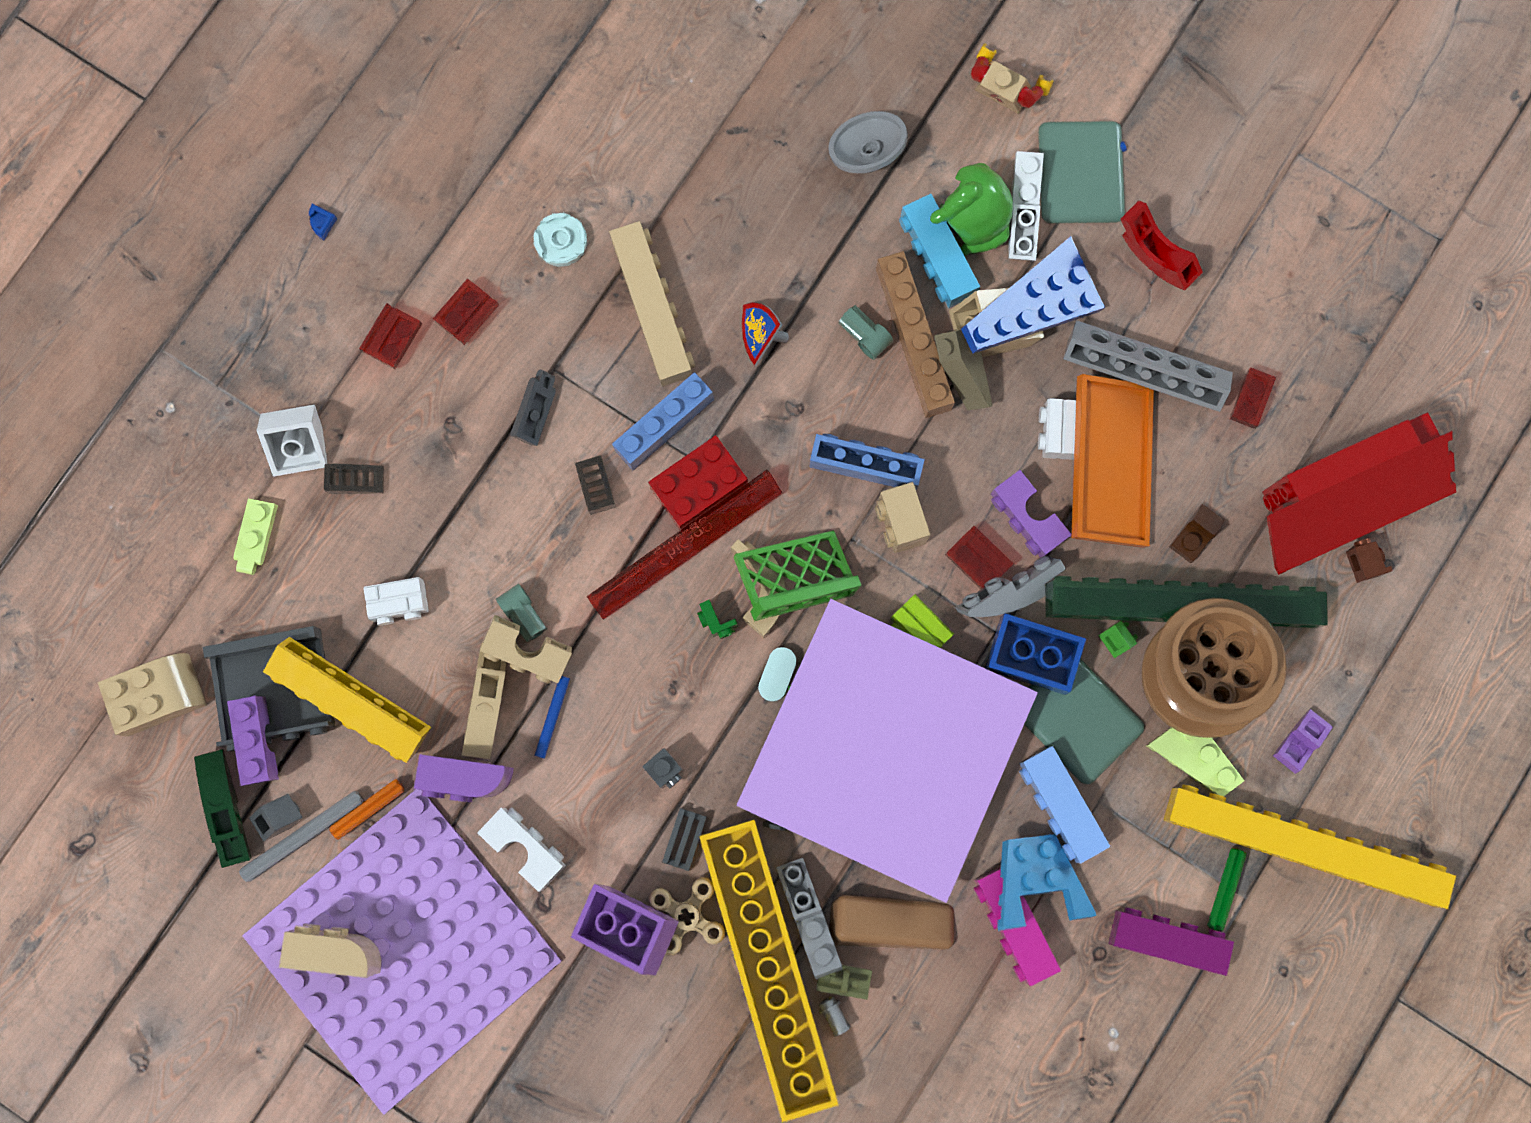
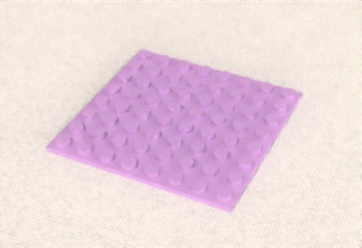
M830 599L736 806L947 903L1038 692Z
M418 789L414 790L242 935L383 1115L562 961L429 797L421 796L422 790ZM303 924L321 925L320 930L323 931L324 929H331V927L349 928V934L365 936L377 946L381 955V971L373 976L363 978L279 968L284 932L294 930L295 925L303 926Z

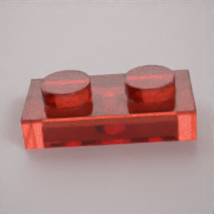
M1250 367L1247 370L1229 419L1256 429L1276 377Z

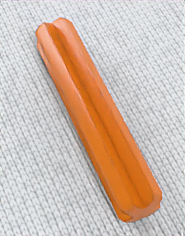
M394 779L361 805L331 825L329 830L333 837L337 840L341 839L404 792L401 782Z

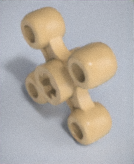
M701 877L693 883L691 897L685 902L675 901L671 897L670 892L663 888L653 890L650 894L649 904L652 908L667 912L672 918L679 921L672 937L676 946L673 949L667 948L666 955H675L681 950L682 938L688 931H698L709 944H718L724 939V926L720 922L706 920L701 913L702 904L705 900L710 899L715 891L713 882L709 878ZM704 883L708 886V893L701 894L698 887L700 884ZM659 894L665 897L663 905L656 903L655 898ZM687 908L689 913L694 912L695 918L691 919L692 923L687 924L686 920H680V915L683 914L682 909ZM717 928L719 936L716 938L711 937L709 929Z

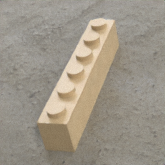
M640 221L609 231L661 386L687 379L692 375L691 368L695 367L691 352L685 353L682 343L687 342L682 326L676 327L674 319L678 318L674 303H668L665 294L670 293L665 277L659 278L657 269H661L657 254H651L648 245L653 244L648 228L643 230Z

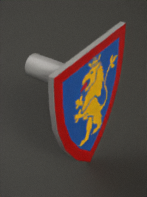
M752 302L743 305L742 336L748 356L753 365L757 366L772 341L786 343L789 335L787 332L779 331L782 323L771 308L761 303Z

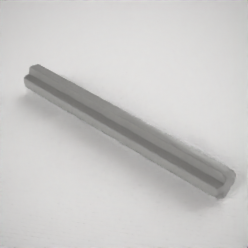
M353 791L242 867L239 873L245 882L252 881L361 805L364 800L360 793Z

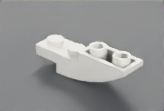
M1021 151L1015 153L1014 176L1011 187L1013 214L1009 223L1008 259L1036 261L1044 153Z

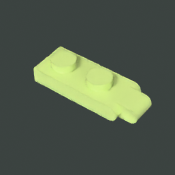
M248 498L234 552V560L238 561L236 566L237 572L254 575L257 565H263L278 505Z

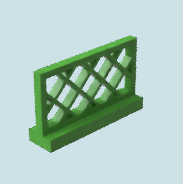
M834 530L737 553L733 557L753 606L750 612L754 621L828 603L830 599L839 600L851 597L861 587L858 575L853 576ZM829 540L833 550L831 555L817 548L819 542ZM802 547L809 551L810 554L807 561L792 554L794 549ZM777 553L785 557L783 566L780 567L769 561L770 554ZM814 554L827 561L824 570L810 564ZM753 559L760 563L761 566L758 572L755 573L747 569L744 560ZM789 560L803 567L799 577L785 569ZM830 564L839 567L843 577L836 578L827 573ZM764 566L779 573L774 583L760 576ZM806 570L820 576L818 583L811 584L802 579ZM782 576L796 583L792 590H786L778 585ZM757 582L771 589L768 596L758 598L755 590Z

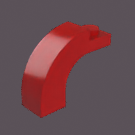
M1138 200L1120 219L1126 230L1122 236L1129 248L1144 265L1167 283L1185 291L1203 273L1195 253L1178 247L1159 230L1145 202Z

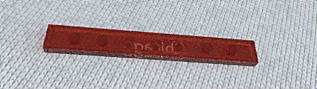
M766 469L586 597L604 620L782 494L781 489L771 473Z

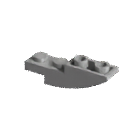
M1050 556L1041 557L1034 562L1033 567L1014 575L1012 581L1001 577L989 580L985 583L983 589L964 597L962 603L955 608L957 612L969 617L997 616L1016 611L1049 594L1044 584L1066 568L1060 559Z
M803 858L776 867L815 978L818 979L842 970L840 959Z

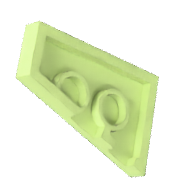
M1170 727L1146 745L1214 794L1224 797L1244 782V779L1212 738L1186 735Z

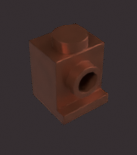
M1370 538L1353 543L1355 548L1346 552L1357 583L1393 571L1391 566L1385 567V554L1383 550L1378 547L1376 541L1371 542Z

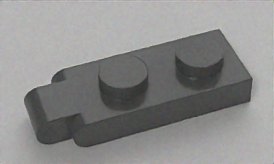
M540 369L536 373L535 378L532 377L529 380L510 436L532 446L538 445L556 393V389L553 387L555 376Z

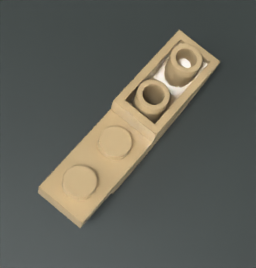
M479 650L461 757L490 761L505 679L506 662L503 660H499V662L489 660L483 656L484 652Z

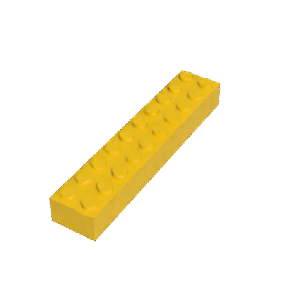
M755 820L699 836L782 1123L839 1105Z

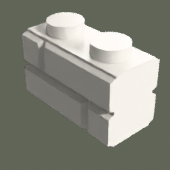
M1047 399L1044 407H1040L1039 423L1044 424L1043 433H1039L1038 450H1043V458L1074 459L1076 400Z
M420 577L364 587L368 619L377 622V625L393 624L394 618L404 617L406 621L422 618V613H428L429 611L425 583Z

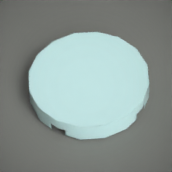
M554 213L545 217L540 222L537 230H535L534 246L540 258L547 264L557 267L569 266L583 256L587 247V234L582 223L577 218L575 219L566 213Z

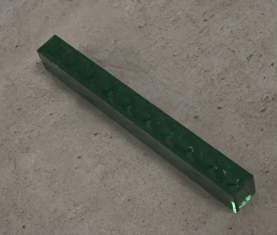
M1056 576L1054 580L1045 584L1046 618L1167 622L1178 610L1190 603L1204 599L1219 598L1233 600L1254 609L1272 627L1319 628L1328 625L1327 592H1317L1316 587H1299V591L1289 590V586L1277 585L1272 586L1271 590L1263 589V586L1260 584L1245 585V588H1236L1234 583H1220L1218 587H1208V582H1192L1191 586H1181V581H1164V585H1154V580L1146 579L1137 580V584H1130L1123 578L1109 579V583L1099 582L1097 577H1084L1082 581H1072L1070 576Z

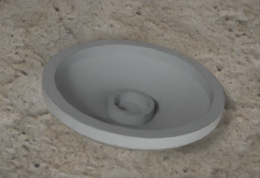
M874 111L857 115L843 123L832 135L829 142L831 160L839 169L850 173L864 174L878 171L891 164L903 152L908 140L906 126L898 116L888 112Z

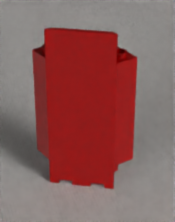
M1427 412L1412 420H1405L1294 471L1262 491L1264 505L1269 511H1272V514L1266 516L1274 568L1278 575L1457 493L1456 483L1450 477V473L1455 471L1454 453L1451 450L1448 451V442L1453 440L1452 431L1440 436Z

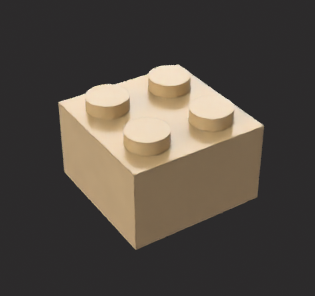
M911 482L882 491L878 501H876L875 511L879 522L884 521L885 532H883L887 547H892L895 554L926 544L930 537V532L914 483Z

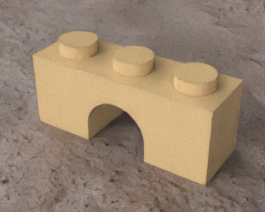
M494 615L480 647V651L484 652L483 656L495 662H499V660L508 662L512 669L521 673H525L526 670L532 672L542 682L551 684L552 681L559 683L572 654V647L546 637L538 650L534 652L523 651L516 642L520 625Z

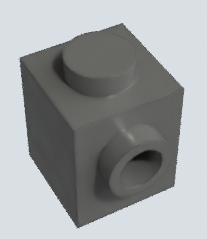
M665 748L642 766L662 789L665 786L670 789L682 779L679 774L684 771Z
M286 794L259 807L250 817V820L263 842L291 829L303 817L300 814L298 805L292 801L289 794Z

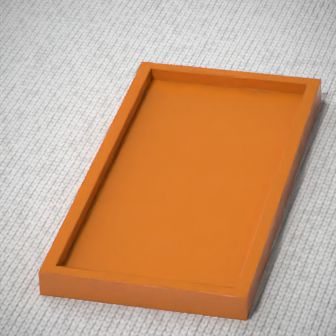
M1086 374L1077 376L1072 539L1141 548L1150 546L1153 389L1128 381Z

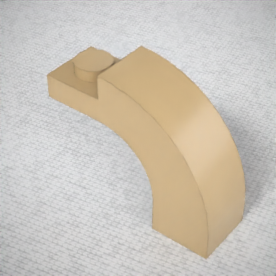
M739 539L731 546L733 554L756 549L748 541L743 544ZM770 554L768 560L778 565L776 559ZM753 559L744 560L749 568L755 573L758 572L761 566L760 563ZM764 566L760 576L774 583L779 573ZM782 576L778 585L785 589L784 578ZM761 584L758 598L768 596L771 589ZM752 606L743 616V621L765 638L776 625L780 615L754 621L750 612L753 608Z

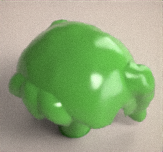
M977 163L965 166L958 171L955 177L956 180L961 181L959 186L946 198L945 203L940 204L939 209L931 214L930 221L933 224L946 221L965 242L960 249L964 256L993 250L1002 246L1010 236L1009 223L1013 214V200L1006 183L988 165Z

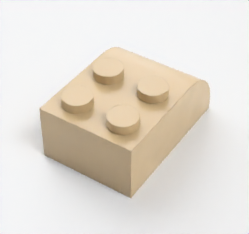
M186 653L165 656L98 682L115 735L129 737L207 706L190 655Z
M303 924V926L295 925L294 930L284 932L279 968L363 978L373 976L381 971V955L377 946L365 936L349 934V928L331 927V929H324L323 931L320 930L321 925Z

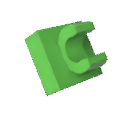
M1119 621L1098 635L1114 658L1138 644L1136 642L1138 636L1136 634L1132 636L1126 628L1129 626L1128 622L1123 623Z

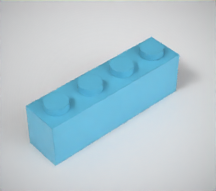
M929 194L903 206L899 222L905 233L909 232L913 240L911 245L917 256L921 255L925 263L923 268L929 279L933 278L937 286L935 291L939 300L945 302L949 309L962 302L975 291H979L980 285L947 222L933 224L930 221L931 214L938 210L939 207L932 194Z

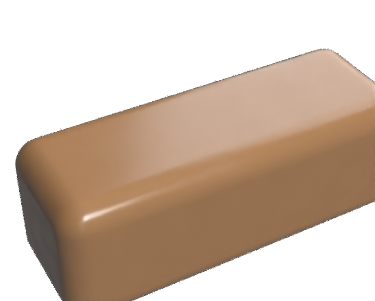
M842 895L831 904L829 932L834 945L946 950L954 944V910L948 904Z

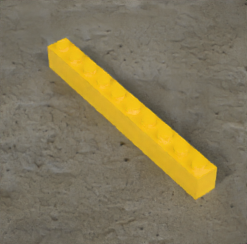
M1182 784L1181 788H1172L1163 821L1429 906L1448 909L1456 875L1446 873L1447 867L1434 863H1429L1427 867L1418 864V858L1401 854V858L1390 855L1392 851L1390 849L1377 845L1370 849L1363 846L1364 841L1348 836H1346V840L1335 837L1336 832L1319 828L1317 832L1308 829L1309 824L1299 820L1291 819V823L1280 820V814L1264 810L1263 814L1253 811L1254 806L1242 802H1236V806L1225 803L1226 797L1209 793V796L1206 797L1198 794V788Z

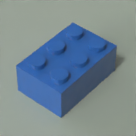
M1004 613L1000 617L985 669L1066 695L1071 693L1086 638Z

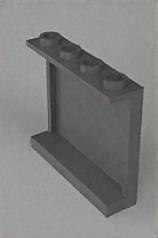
M310 626L203 647L204 658L210 659L221 741L216 742L217 747L227 748V752L235 751L227 701L252 696L266 697L270 724L265 726L267 745L272 744V739L282 737L283 741L295 740L300 738V733L310 732V736L328 733L327 728L336 727L333 716L324 714L316 705L308 700L299 698L295 695L294 691L284 685L275 683L270 676L263 672L277 645L288 637L293 638L325 659L320 628Z

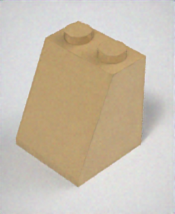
M1009 288L975 291L949 310L954 330L963 328ZM1043 331L981 351L982 357L1030 347L1044 338Z

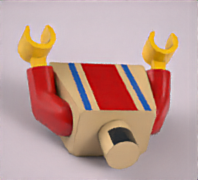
M983 44L971 70L972 79L979 82L975 88L977 92L1018 114L1022 107L1030 108L1042 96L1049 94L1054 82L1053 80L1046 81L1043 79L1044 75H1039L1035 86L1031 88L1024 76L996 61H992L997 50L991 51L986 48L987 44Z

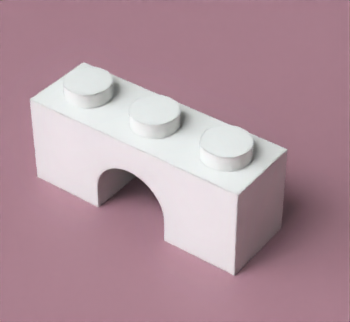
M512 807L509 810L500 808L480 829L478 834L498 853L503 852L513 842L523 844L528 851V860L519 873L538 892L543 891L566 866L562 862L564 856L553 846L548 849L541 842L544 837L536 829L531 827L528 830L521 823L523 817Z

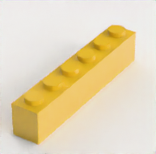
M291 637L277 645L263 671L275 683L286 686L294 691L295 695L299 698L308 700L316 705L324 714L338 719L346 728L355 730L366 737L367 741L371 744L382 747L393 758L402 760L405 763L416 754L431 729V726Z

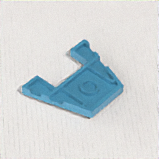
M1055 834L1009 839L1002 842L1000 878H1003V891L999 895V906L1002 907L1001 919L997 923L998 931L1026 926L1020 900L1022 896L1062 891L1069 921L1096 916V912Z

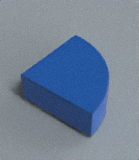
M312 203L309 209L310 224L315 234L324 241L336 222L337 217Z

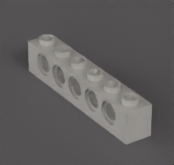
M1077 320L1068 339L1063 360L1218 412L1221 411L1231 391L1233 372Z

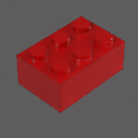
M715 435L648 481V484L682 532L748 486V479Z

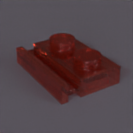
M467 278L434 316L433 320L465 345L499 304Z
M386 303L359 349L361 352L370 355L372 358L395 370L422 323L418 319Z
M975 526L945 554L980 589H983L985 583L989 580L1001 577L1014 564Z

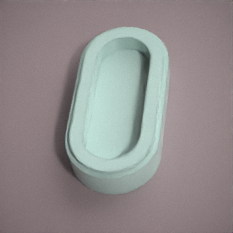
M785 647L777 648L771 652L758 687L760 695L767 701H778L786 693L796 666L795 654L790 649Z

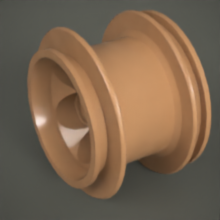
M1212 598L1199 600L1178 610L1151 639L1145 651L1142 664L1144 693L1157 716L1167 725L1183 734L1200 738L1230 735L1243 729L1252 720L1261 716L1278 699L1286 678L1285 651L1274 628L1254 609L1228 599ZM1200 637L1207 638L1211 643V647L1203 646L1200 642ZM1227 647H1233L1237 651L1238 657H1232L1228 653ZM1179 654L1188 656L1190 665L1182 663L1179 659ZM1207 667L1208 671L1214 672V675L1210 676L1209 673H1205L1204 669ZM1234 674H1239L1243 677L1244 685H1240L1235 681ZM1187 681H1190V682L1194 683L1195 686H1196L1197 691H1195V690L1188 684ZM1213 691L1223 695V703L1214 699Z

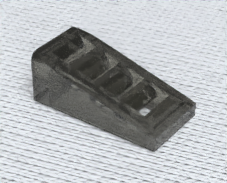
M601 455L576 462L575 466L589 514L593 515L616 508ZM598 464V470L588 473L583 472V468ZM601 474L602 479L589 483L586 482L587 478ZM604 485V489L589 492V488ZM604 494L607 495L606 499L592 503L591 498Z
M325 464L324 491L328 494L384 493V466ZM336 473H339V485H335ZM346 473H351L350 486L346 485ZM358 473H362V486H358ZM369 473H374V486H369Z

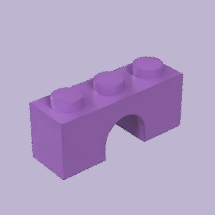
M1019 470L992 491L991 496L993 498L991 501L999 512L1004 511L1009 517L1008 523L1017 534L1021 533L1027 540L1025 544L1034 556L1038 554L1041 558L1066 541L1072 534L1055 513L1042 521L1034 520L1027 514L1026 502L1035 495L1037 490L1022 471Z
M252 696L227 701L240 785H252L278 780L275 752L269 750L265 738V726L270 724L266 697Z

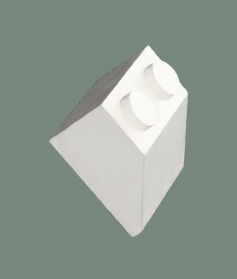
M315 404L260 414L257 433L273 477L327 467L323 428Z

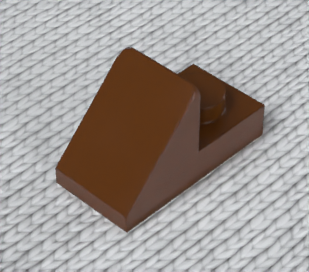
M1201 504L1169 547L1189 563H1193L1208 542L1215 538L1225 520L1204 504Z

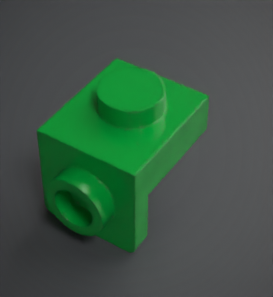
M710 600L699 604L702 611L697 612L703 628L708 626L713 637L719 636L720 639H723L735 633L734 628L738 627L736 619L720 625Z

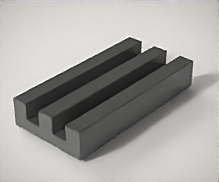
M682 808L679 809L662 863L686 871L690 870L700 840L699 836L702 834L707 819L706 816ZM685 815L689 818L675 860L670 859ZM694 819H697L699 824L686 863H682L680 861Z

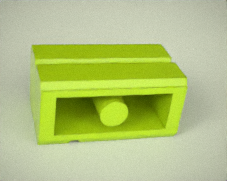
M916 594L890 618V621L893 623L892 627L939 648L954 635Z

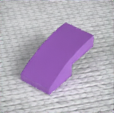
M1310 709L1294 726L1273 756L1296 774L1301 771L1313 751L1321 746L1333 727Z

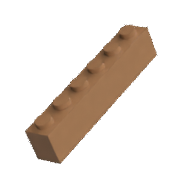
M902 251L879 258L876 271L925 418L951 411L955 402L944 369L940 363L938 351L905 253Z

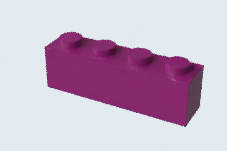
M1125 907L1124 912L1116 910L1108 944L1227 976L1234 942L1225 939L1226 933L1209 929L1207 935L1197 932L1198 926L1181 922L1180 927L1169 925L1170 919L1153 914L1152 920L1141 917L1142 911L1128 907Z

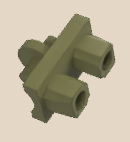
M842 965V970L818 978L816 991L868 1000L872 970Z

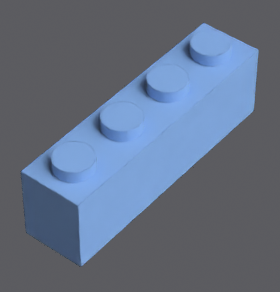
M1053 746L1019 763L1022 767L1019 770L1022 779L1027 786L1031 784L1036 792L1033 795L1034 800L1041 810L1045 809L1051 818L1048 820V824L1056 836L1060 834L1065 844L1062 845V848L1070 861L1074 859L1076 863H1083L1110 847Z

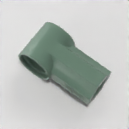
M856 305L850 307L839 320V324L858 342L860 349L872 360H875L894 341L891 334L882 325L874 324Z
M519 583L496 598L505 615L509 619L511 618L514 623L520 625L519 632L527 642L537 638L547 630L532 607V601Z

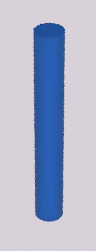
M561 676L559 683L556 685L534 756L544 759L546 757L570 681L568 677Z

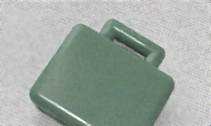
M1115 121L1042 123L1038 129L1039 153H1044L1040 191L1042 219L1047 223L1120 222V219L1125 215L1123 152L1120 147L1122 130L1119 123Z
M1081 658L1071 693L1064 695L1034 685L1028 687L1038 693L1024 725L1047 748L1053 746L1063 765L1083 784L1093 783L1144 732L1145 726L1143 721Z

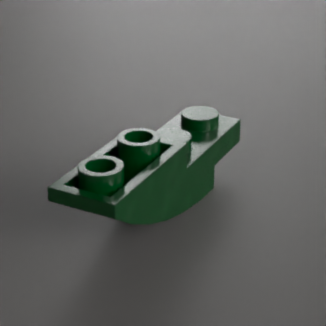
M224 749L195 756V768L210 838L212 843H215L221 867L224 868L251 860V853L237 807L238 799Z

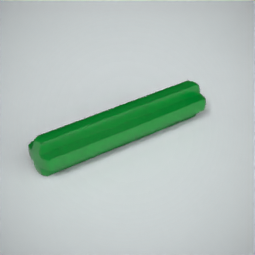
M1232 848L1229 852L1207 924L1210 929L1218 932L1224 931L1247 856L1246 852L1240 849Z

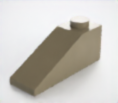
M961 328L934 335L940 363L967 410L993 406L981 351L972 354Z

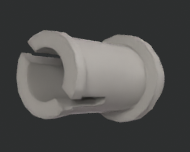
M834 996L819 1003L821 1008L819 1013L824 1014L833 1031V1035L838 1036L851 1027L839 1007L840 1001L835 1000Z

